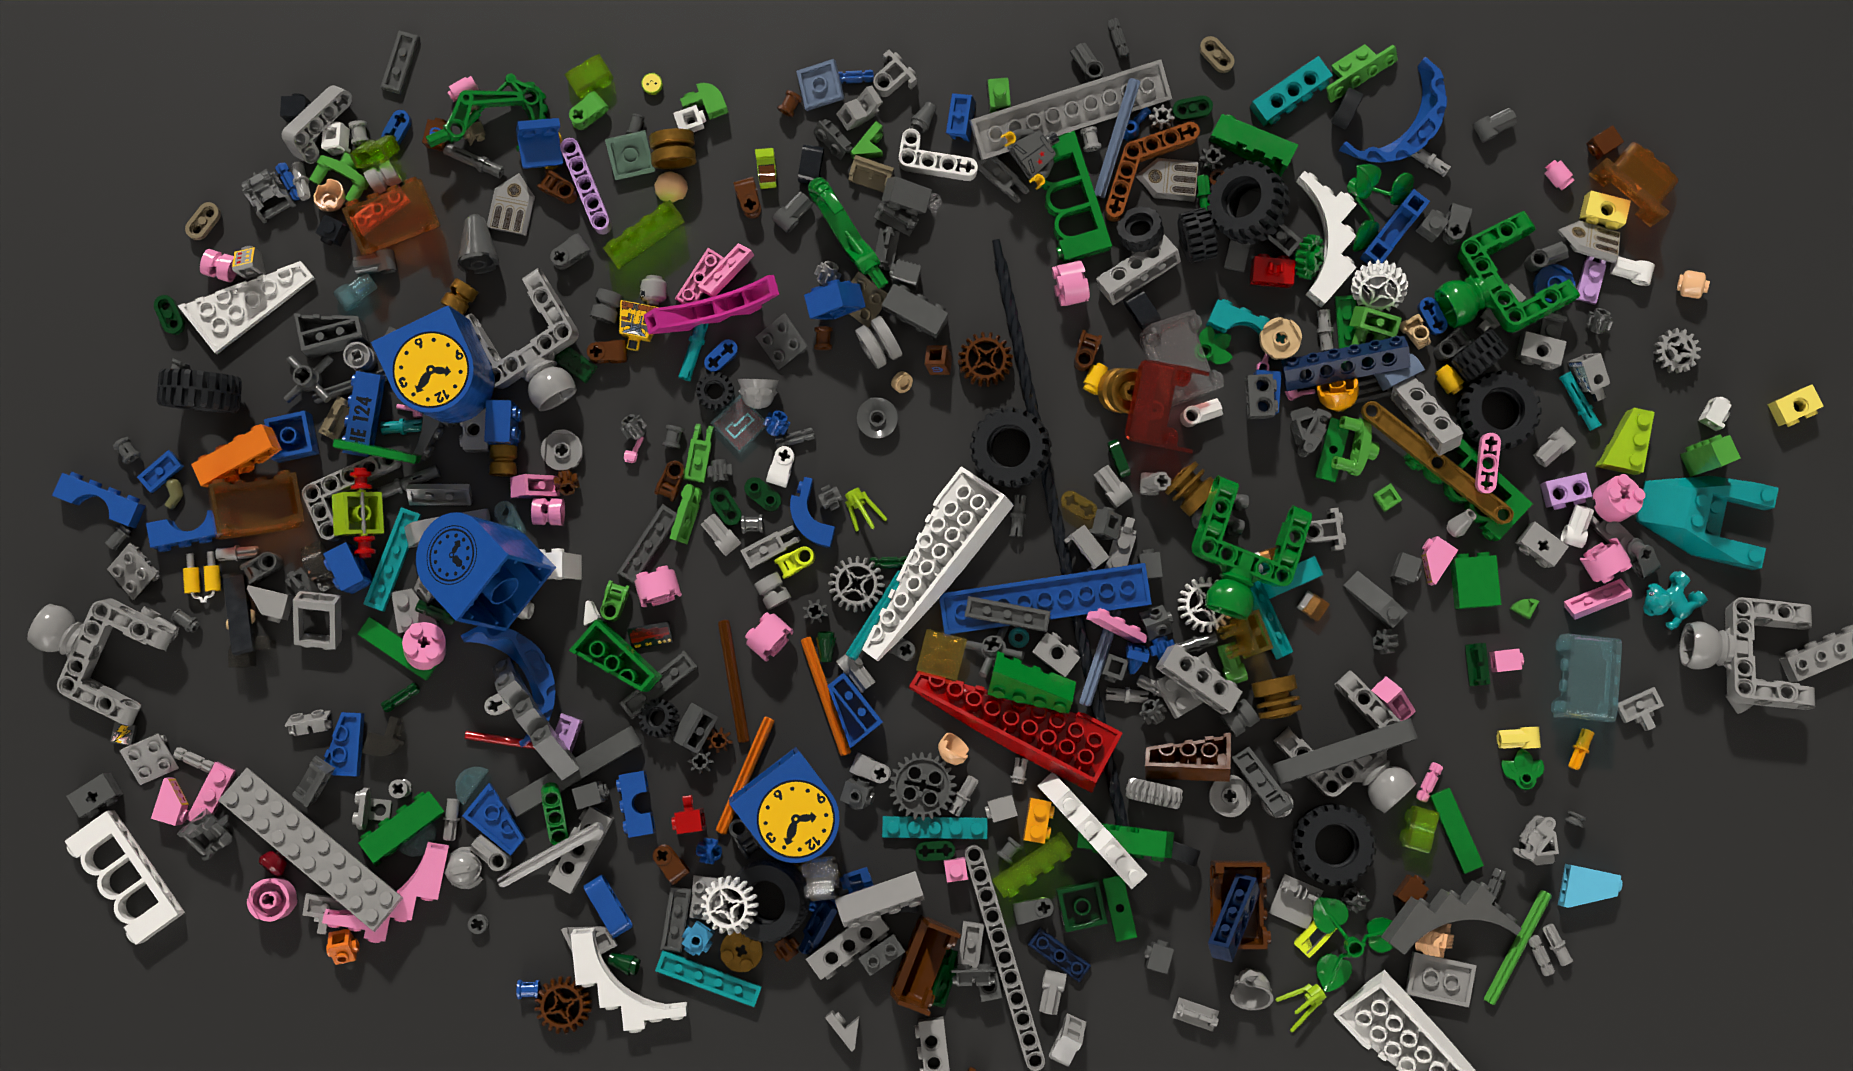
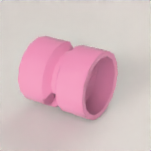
M207 249L200 262L201 274L210 277L217 276L219 280L232 282L237 275L232 269L234 256L222 255L221 252Z
M533 498L531 507L532 524L545 525L549 522L550 525L563 526L565 519L564 499L551 498L550 501H547L546 498Z

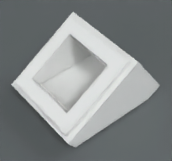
M588 600L585 602L584 626H590L595 620H601V616L593 601Z

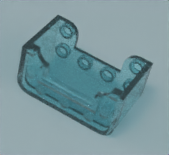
M1570 633L1559 635V638L1556 640V650L1559 651L1560 655H1564L1560 664L1563 677L1559 682L1561 696L1553 700L1551 704V712L1554 713L1553 718L1603 723L1615 722L1618 711L1622 653L1621 639Z

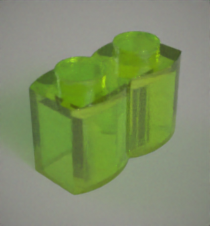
M600 54L589 58L581 65L572 68L564 74L579 99L584 98L599 87L605 88L609 86L611 80L614 79Z
M386 135L378 140L363 142L349 155L356 168H366L373 163H385L400 151V147L394 136Z
M1411 806V809H1407L1405 814L1407 826L1406 829H1402L1399 839L1402 842V847L1430 853L1439 812L1417 806Z

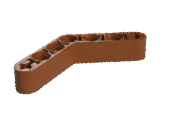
M1187 122L1126 144L1104 210L1107 220L1111 222L1118 221L1123 214L1138 164L1194 144L1200 133L1199 126L1196 123ZM1186 131H1188L1189 133H1193L1192 137L1190 136V134L1185 135ZM1172 137L1174 138L1175 143L1170 144L1165 140V138ZM1152 143L1156 146V149L1149 150L1146 144ZM1134 150L1137 156L1131 157L1127 154V151ZM1128 169L1131 175L1124 176L1121 170ZM1123 188L1125 190V194L1118 195L1115 192V189ZM1117 202L1116 213L1113 214L1111 213L1114 203Z

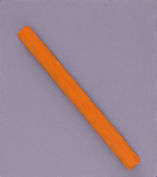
M803 638L801 644L841 756L851 753L828 689L812 638Z
M769 717L763 718L730 797L749 783L775 721ZM729 799L716 827V831L724 835L727 834L736 813L730 806Z

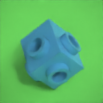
M696 921L693 927L688 926L681 936L684 938L682 945L685 946L684 950L693 956L695 954L700 955L702 951L707 953L713 944L710 939L715 931L700 921ZM695 937H698L700 942H696Z

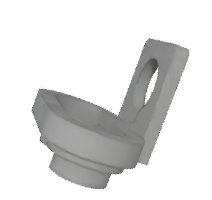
M363 788L361 791L356 792L355 804L359 805L358 813L354 812L352 825H356L358 830L366 829L368 819L380 821L387 817L390 819L391 800L371 798L370 788ZM383 804L386 807V812L384 815L378 816L374 811H371V807Z

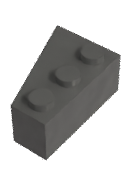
M893 284L882 303V309L902 322L913 325L918 332L924 331L931 335V340L937 342L948 322L947 309L936 303L934 306L927 302L928 299L921 294L916 296L910 293V289L905 285L899 284L898 286Z
M294 313L301 351L309 359L343 351L352 342L369 344L366 325L358 316H320V314H313L311 316Z

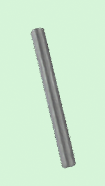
M595 822L497 877L498 885L506 887L604 832L603 825Z

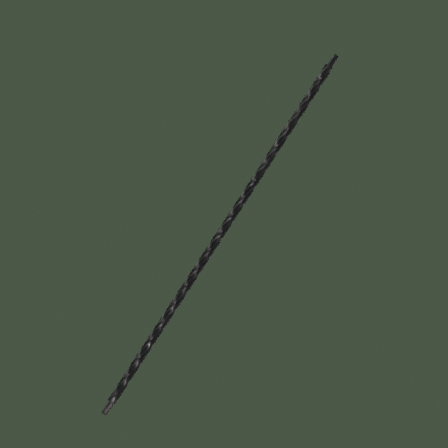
M995 239L992 241L996 257L994 262L1005 305L1007 323L1012 337V346L1018 366L1026 410L1041 421L1035 389L1031 381L1028 357L1025 352L1022 329L1018 320L1015 297L1011 289L1008 265L1003 256L1000 239ZM1048 459L1046 470H1043L1040 474L1045 490L1049 517L1052 522L1055 545L1059 554L1062 575L1074 574L1069 546L1064 541L1066 539L1061 510L1058 506V495L1052 476L1050 459ZM1084 615L1072 616L1085 680H1087L1093 659L1086 633ZM1097 685L1091 704L1093 718L1106 724L1099 685ZM1112 754L1104 771L1107 776L1109 795L1114 808V818L1116 825L1128 826L1117 768Z

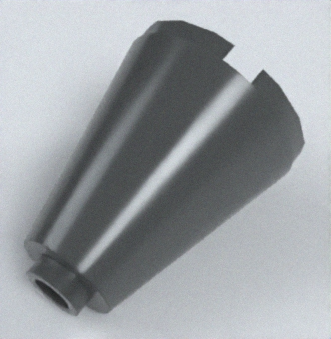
M479 214L469 215L464 221L457 266L466 273H468V270H474V274L494 271L496 265L499 266V258L486 220Z

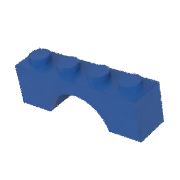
M1413 189L1360 256V259L1366 264L1369 261L1372 264H1376L1377 260L1383 263L1430 201Z
M71 472L70 475L61 474L52 496L75 505H80L91 497H100L108 506L109 519L128 527H137L146 505L139 503V498L128 495L127 498L120 495L121 491L111 487L106 490L101 488L102 483L91 479L89 482L82 480L84 476Z
M229 506L208 510L204 522L192 531H182L174 521L168 519L146 523L150 548L158 549V552L170 551L172 546L179 545V548L192 546V542L199 541V543L212 542V538L216 537L228 539L233 537L232 534L239 533L235 508Z

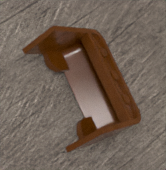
M924 915L919 916L890 989V995L898 1005L930 1016L931 1012L928 1007L931 1008L935 999L931 988L946 950L955 947L958 938L960 939L961 934L957 930Z

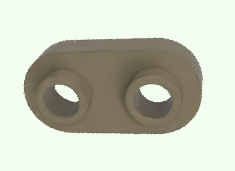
M1213 36L1204 38L1199 47L1201 55L1216 71L1220 73L1229 72L1234 65L1233 55L1217 38ZM1211 46L1213 51H1208L1206 47ZM1220 61H1225L1227 65L1222 66Z
M211 202L203 203L185 226L186 234L194 240L204 239L221 217L219 207ZM213 211V216L208 217L209 212ZM200 227L201 231L196 233V229Z

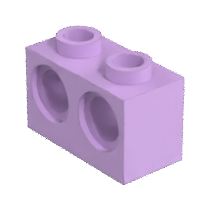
M1586 472L1540 484L1546 508L1552 506L1554 510L1565 508L1566 503L1569 502L1578 505L1586 503V498L1592 497ZM1574 485H1577L1580 488L1579 495L1574 493ZM1554 489L1560 493L1559 500L1553 496Z

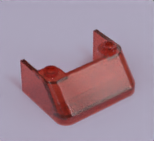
M1154 360L1142 361L1138 367L1125 429L1127 439L1136 443L1192 454V449L1177 446V431L1174 428L1167 427L1175 386L1184 387L1188 385L1192 374L1209 376V372Z

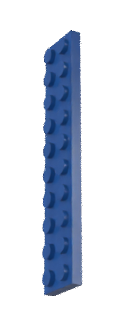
M1145 563L943 593L939 598L945 635L1011 626L964 617L968 596L1051 611L1049 620L1085 615L1090 611H1098V609L1112 611L1152 605Z

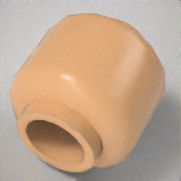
M1685 271L1683 275L1680 274L1677 291H1680V295L1683 297L1699 299L1703 293L1708 292L1710 281L1706 280L1705 273Z

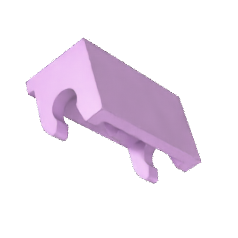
M561 713L555 732L572 753L583 720Z

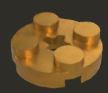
M735 931L724 938L720 948L722 961L729 969L736 972L750 971L757 966L763 955L761 942L754 941V939L751 940L749 937L741 934V932L737 934ZM745 945V950L748 951L747 954L739 956L736 947Z

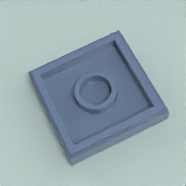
M835 59L796 71L805 110L809 111L845 99Z

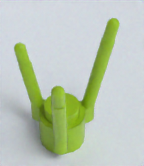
M859 487L845 494L847 499L845 504L849 509L856 532L859 531L853 507L854 509H860L871 529L875 527L863 507L865 501L884 521H887V517L868 498L865 491L861 492Z
M1307 984L1303 988L1275 999L1279 1002L1306 992L1304 997L1307 1001L1295 1010V1014H1299L1309 1005L1311 1007L1293 1025L1290 1032H1294L1326 998L1325 993L1318 984L1313 986Z

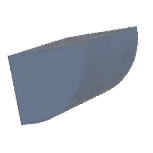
M1409 353L1411 367L1374 374L1382 391L1424 371L1425 369L1419 359Z

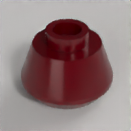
M271 850L259 857V864L275 877L283 875L287 862L285 861L286 857L277 850L275 852Z

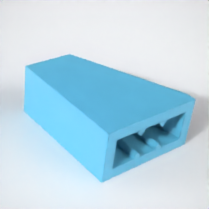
M1565 864L1558 905L1569 908L1617 897L1618 892L1622 889L1621 875Z

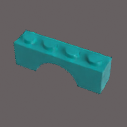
M1218 299L1205 326H1211L1213 329L1225 333L1234 326L1243 325L1252 328L1259 335L1270 319L1262 315L1259 317L1255 316L1251 310L1244 307L1239 309L1226 299ZM1279 333L1276 334V341L1283 344L1286 336H1281Z

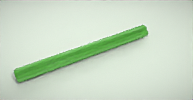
M1544 890L1539 892L1521 926V931L1516 936L1484 997L1486 1002L1495 1005L1552 897L1550 893Z

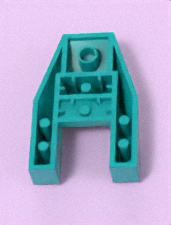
M1716 476L1644 481L1642 490L1645 492V498L1643 499L1641 509L1637 512L1636 522L1691 556L1749 570L1761 569L1766 548L1720 537L1727 502L1764 511L1775 508L1779 488L1756 482Z

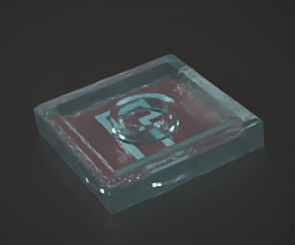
M741 395L711 422L739 453L767 427L763 425L765 419L754 408L747 406Z

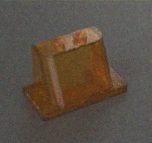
M1631 142L1613 162L1609 158H1605L1589 173L1603 187L1611 182L1637 204L1640 209L1635 215L1649 227L1658 223L1670 212L1662 205V202L1676 186L1678 178L1670 171L1667 164L1657 160L1650 150L1643 148L1638 143Z

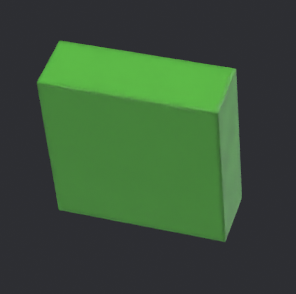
M1391 483L1373 494L1383 512H1386L1402 501Z

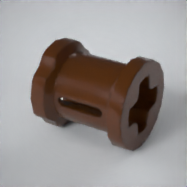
M787 90L783 103L777 109L786 116L794 117V110L798 103L802 102L803 98L795 92Z
M826 326L815 327L816 344L814 349L831 350L830 333L833 332V328Z

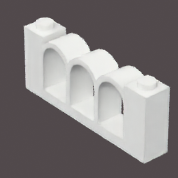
M115 810L104 812L65 840L68 852L73 857L81 858L83 869L91 875H99L97 880L99 892L105 898L110 900L116 899L114 903L116 917L121 922L128 924L124 927L127 931L126 936L135 945L144 943L185 913ZM114 836L125 852V855L107 868L99 869L93 861L94 852L99 846ZM131 861L142 878L122 893L114 892L110 886L111 875L125 863ZM147 884L158 900V903L135 918L128 913L126 902L133 893Z

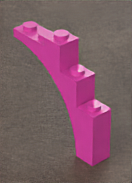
M767 275L751 284L718 296L686 304L654 308L644 314L648 333L659 334L690 331L700 324L718 323L730 316L752 314L761 309L762 304L779 295L778 286L774 275Z

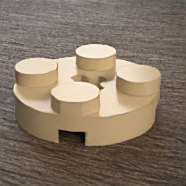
M1281 317L1274 318L1268 321L1260 332V345L1262 350L1272 359H1287L1298 351L1302 340V333L1294 321ZM1279 333L1281 336H1286L1283 344L1276 341V334Z

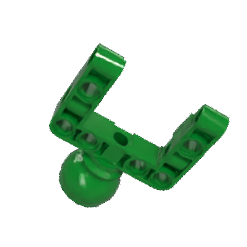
M1525 211L1499 222L1466 239L1462 243L1457 257L1469 278H1466L1465 282L1461 280L1448 281L1434 292V299L1438 303L1449 326L1453 328L1462 327L1470 323L1477 316L1479 310L1487 307L1491 309L1502 328L1507 332L1513 333L1580 297V293L1570 279L1558 285L1556 283L1536 293L1534 297L1523 303L1517 300L1508 284H1504L1497 273L1498 269L1489 256L1527 237L1536 230L1535 225ZM1501 232H1506L1509 236H1504ZM1466 250H1471L1474 254H1468ZM1477 266L1483 267L1485 271L1478 270ZM1545 298L1551 299L1553 303H1548ZM1498 300L1505 301L1506 305L1500 304ZM1509 317H1515L1517 322L1511 321Z
M1218 475L1212 483L1192 543V552L1198 558L1219 565L1222 571L1219 574L1221 579L1213 583L1207 591L1205 606L1217 613L1246 620L1254 607V596L1250 589L1254 587L1253 583L1260 581L1273 587L1288 586L1292 582L1310 527L1312 513L1292 505L1285 522L1282 523L1275 543L1277 547L1272 560L1222 541L1239 484ZM1217 503H1219L1221 506L1220 512H1217L1216 510ZM1291 532L1294 534L1293 542L1290 539ZM1204 542L1208 545L1207 552L1203 550ZM1223 549L1226 551L1227 554L1225 560L1222 558L1221 555ZM1260 564L1263 566L1262 574L1259 572ZM1278 572H1280L1281 575H1282V578H1281L1280 581H1279L1278 578H1277V573H1278Z

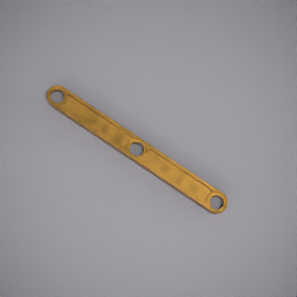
M1370 401L1363 405L1361 414L1366 421L1494 522L1503 525L1513 519V510L1492 492L1480 493L1475 487V479L1445 455L1439 456L1426 440L1375 401ZM1369 405L1374 406L1377 410V414L1373 417L1366 413V408ZM1434 457L1442 460L1441 468L1438 469L1432 466V459ZM1500 509L1508 512V518L1505 521L1498 518V511Z

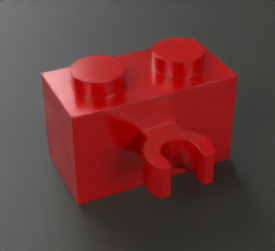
M1268 254L1254 256L1251 261L1250 285L1291 288L1294 284L1296 261L1291 260L1289 256H1278V258H1270Z
M692 795L683 796L684 811L674 813L675 817L671 818L673 830H676L677 834L707 829L704 808L694 809Z

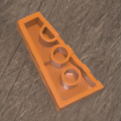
M259 424L252 427L248 433L234 437L232 442L216 447L214 452L200 456L198 461L191 465L201 486L222 492L227 489L226 484L228 482H237L240 479L239 475L241 473L251 472L255 469V463H264L282 449L273 429Z

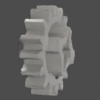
M1676 328L1672 332L1668 330L1664 332L1665 335L1658 337L1660 342L1654 344L1658 350L1654 351L1653 354L1659 355V358L1655 361L1662 362L1660 368L1667 366L1669 373L1675 369L1676 374H1679L1682 370L1686 372L1690 370V367L1696 365L1694 360L1700 359L1696 352L1700 351L1701 348L1695 345L1699 340H1692L1693 333L1686 335V329L1679 333V329ZM1676 338L1673 342L1668 343L1670 339ZM1681 359H1687L1685 363L1678 364L1681 361Z

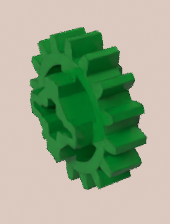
M1307 234V237L1303 238V243L1300 242V249H1297L1295 254V261H1297L1295 269H1298L1296 274L1299 275V278L1312 280L1313 277H1316V271L1320 270L1319 266L1324 262V245H1322L1323 239H1320L1321 236Z

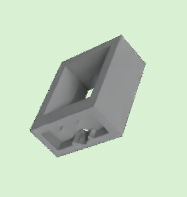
M299 591L293 599L294 645H301L305 648L319 647L324 650L337 648L342 640L341 595ZM303 609L329 611L330 636L304 633Z

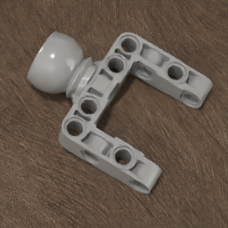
M537 268L523 277L522 280L528 289L527 293L538 312L544 316L549 326H547V330L530 340L531 343L501 359L478 319L472 313L465 317L471 321L492 366L494 387L498 389L507 388L523 377L529 382L528 394L531 402L539 411H546L564 403L577 391L571 375L566 370L556 367L557 362L554 361L555 355L578 339L579 332L548 279ZM547 294V301L542 303V297ZM568 328V335L563 338V330ZM551 339V346L546 349V342ZM517 362V369L512 371L513 363ZM498 373H500L501 378L498 382H496L495 377Z
M1741 597L1729 604L1725 610V631H1718L1715 627L1705 622L1687 623L1684 626L1679 644L1681 663L1686 667L1697 670L1709 668L1715 664L1718 666L1724 665L1727 675V695L1733 702L1801 710L1815 708V689L1813 687L1800 686V683L1785 681H1758L1756 679L1755 656H1753L1754 625L1798 630L1810 629L1812 626V607L1810 605ZM1736 607L1741 609L1742 613H1739ZM1778 612L1782 613L1784 618H1782L1778 614ZM1737 627H1739L1743 633H1740L1737 630ZM1738 667L1743 669L1744 674L1738 670ZM1738 687L1744 690V694L1739 691ZM1781 691L1785 693L1787 698L1781 695Z
M111 598L93 603L83 624L81 622L76 623L74 616L68 609L54 604L46 605L34 618L28 631L27 640L40 651H60L61 655L66 654L67 661L57 682L58 691L62 695L118 723L132 726L141 708V704L90 678L113 627L144 645L149 644L155 648L165 650V652L175 633L174 630ZM103 606L107 608V614L104 613ZM95 624L99 627V633L95 630ZM141 624L145 628V633L140 630ZM78 662L82 664V670L79 668ZM70 680L73 681L74 688L71 687ZM107 699L111 701V707L107 704Z
M1349 670L1334 684L1336 689L1375 730L1400 722L1393 712L1352 671ZM1358 695H1366L1368 697V704L1363 705L1359 703ZM1289 726L1273 740L1288 758L1297 756V752L1300 750L1306 753L1313 751L1303 739H1299L1291 731ZM1387 750L1339 765L1333 771L1327 769L1306 776L1328 798H1335L1353 782H1362L1363 786H1368V795L1372 804L1383 813L1393 807L1416 785L1408 771L1398 766H1389L1390 761L1387 760ZM1344 767L1352 770L1351 778H1345L1342 775ZM1332 781L1336 783V792L1332 793L1327 790V782Z

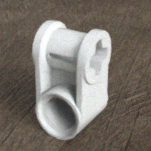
M782 446L776 450L766 482L787 487L794 461V453L789 447ZM785 451H788L790 459L782 461V458L779 456L780 453L784 454Z

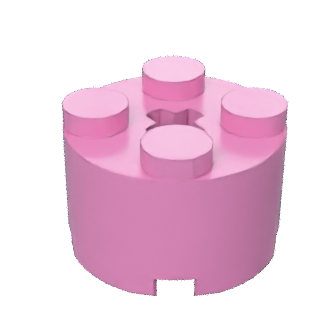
M1082 261L1057 265L1051 268L1053 278L1057 282V285H1054V292L1056 297L1059 298L1060 306L1089 301V285L1087 278L1082 273L1085 272Z
M1626 474L1611 478L1597 487L1593 493V499H1595L1596 503L1594 508L1598 515L1605 521H1615L1617 523L1637 513L1641 509L1643 499L1645 498V492Z
M1617 538L1609 539L1610 544L1604 545L1602 542L1583 554L1585 558H1580L1593 581L1599 582L1602 580L1603 583H1607L1614 578V574L1617 572H1624L1632 567L1629 556Z
M667 565L656 568V572L649 574L648 572H641L636 575L637 579L634 583L642 607H647L646 603L651 602L652 606L665 604L675 600L674 595L677 594L679 597L682 595L675 570L669 569Z
M767 612L760 618V624L755 629H750L745 635L747 646L764 661H769L767 658L769 655L773 657L777 655L789 641L787 638L788 633L793 634V629L776 614L770 615Z
M422 622L412 624L405 632L402 641L403 652L406 660L412 667L420 670H429L443 661L446 655V640L441 628L432 623Z
M272 877L258 881L251 887L247 899V907L252 916L268 922L288 916L297 905L296 890L283 877ZM272 896H273V897H274V900H273V902L271 903V902H270V899H271Z

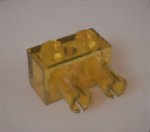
M1259 609L1252 611L1246 620L1233 618L1229 620L1230 624L1218 628V634L1226 632L1219 635L1222 640L1232 636L1236 637L1237 644L1225 648V653L1233 651V653L1226 655L1229 659H1234L1241 655L1244 659L1273 649Z

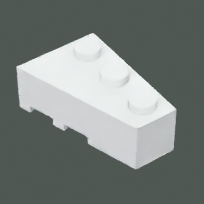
M559 548L551 549V553H546V550L539 549L556 566V569L548 579L582 580V555L565 553L564 549Z

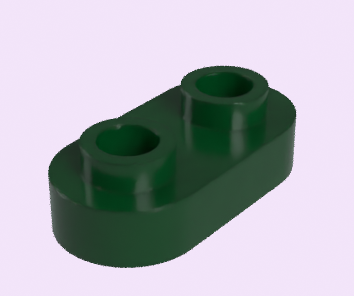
M1204 95L1180 99L1175 102L1172 108V115L1178 121L1204 118L1211 113L1213 102ZM1203 105L1205 110H1200L1198 106ZM1184 109L1186 113L1180 114L1178 110Z
M168 295L157 297L154 301V310L163 329L172 335H178L183 332L185 321L176 301ZM169 303V308L165 310L164 306ZM174 322L178 323L176 328L172 327Z
M752 477L746 481L744 486L746 494L766 511L773 512L781 506L780 495L760 478ZM757 484L758 490L752 491L751 486ZM773 497L774 503L768 504L767 499Z
M718 487L713 489L710 493V502L722 521L729 526L737 525L741 521L742 516L740 508L725 488ZM719 495L724 496V500L722 502L717 501V497ZM730 512L736 514L734 519L728 518Z

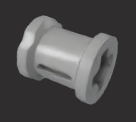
M358 120L349 123L353 137L351 144L361 146L370 143L366 133V121Z
M1096 126L1080 130V135L1083 136L1085 145L1083 148L1084 152H1093L1102 147L1101 143L1098 142Z
M406 779L394 780L389 785V793L394 798L408 797L412 792V784ZM398 785H403L402 790H403L404 792H399V793H398V791H399Z

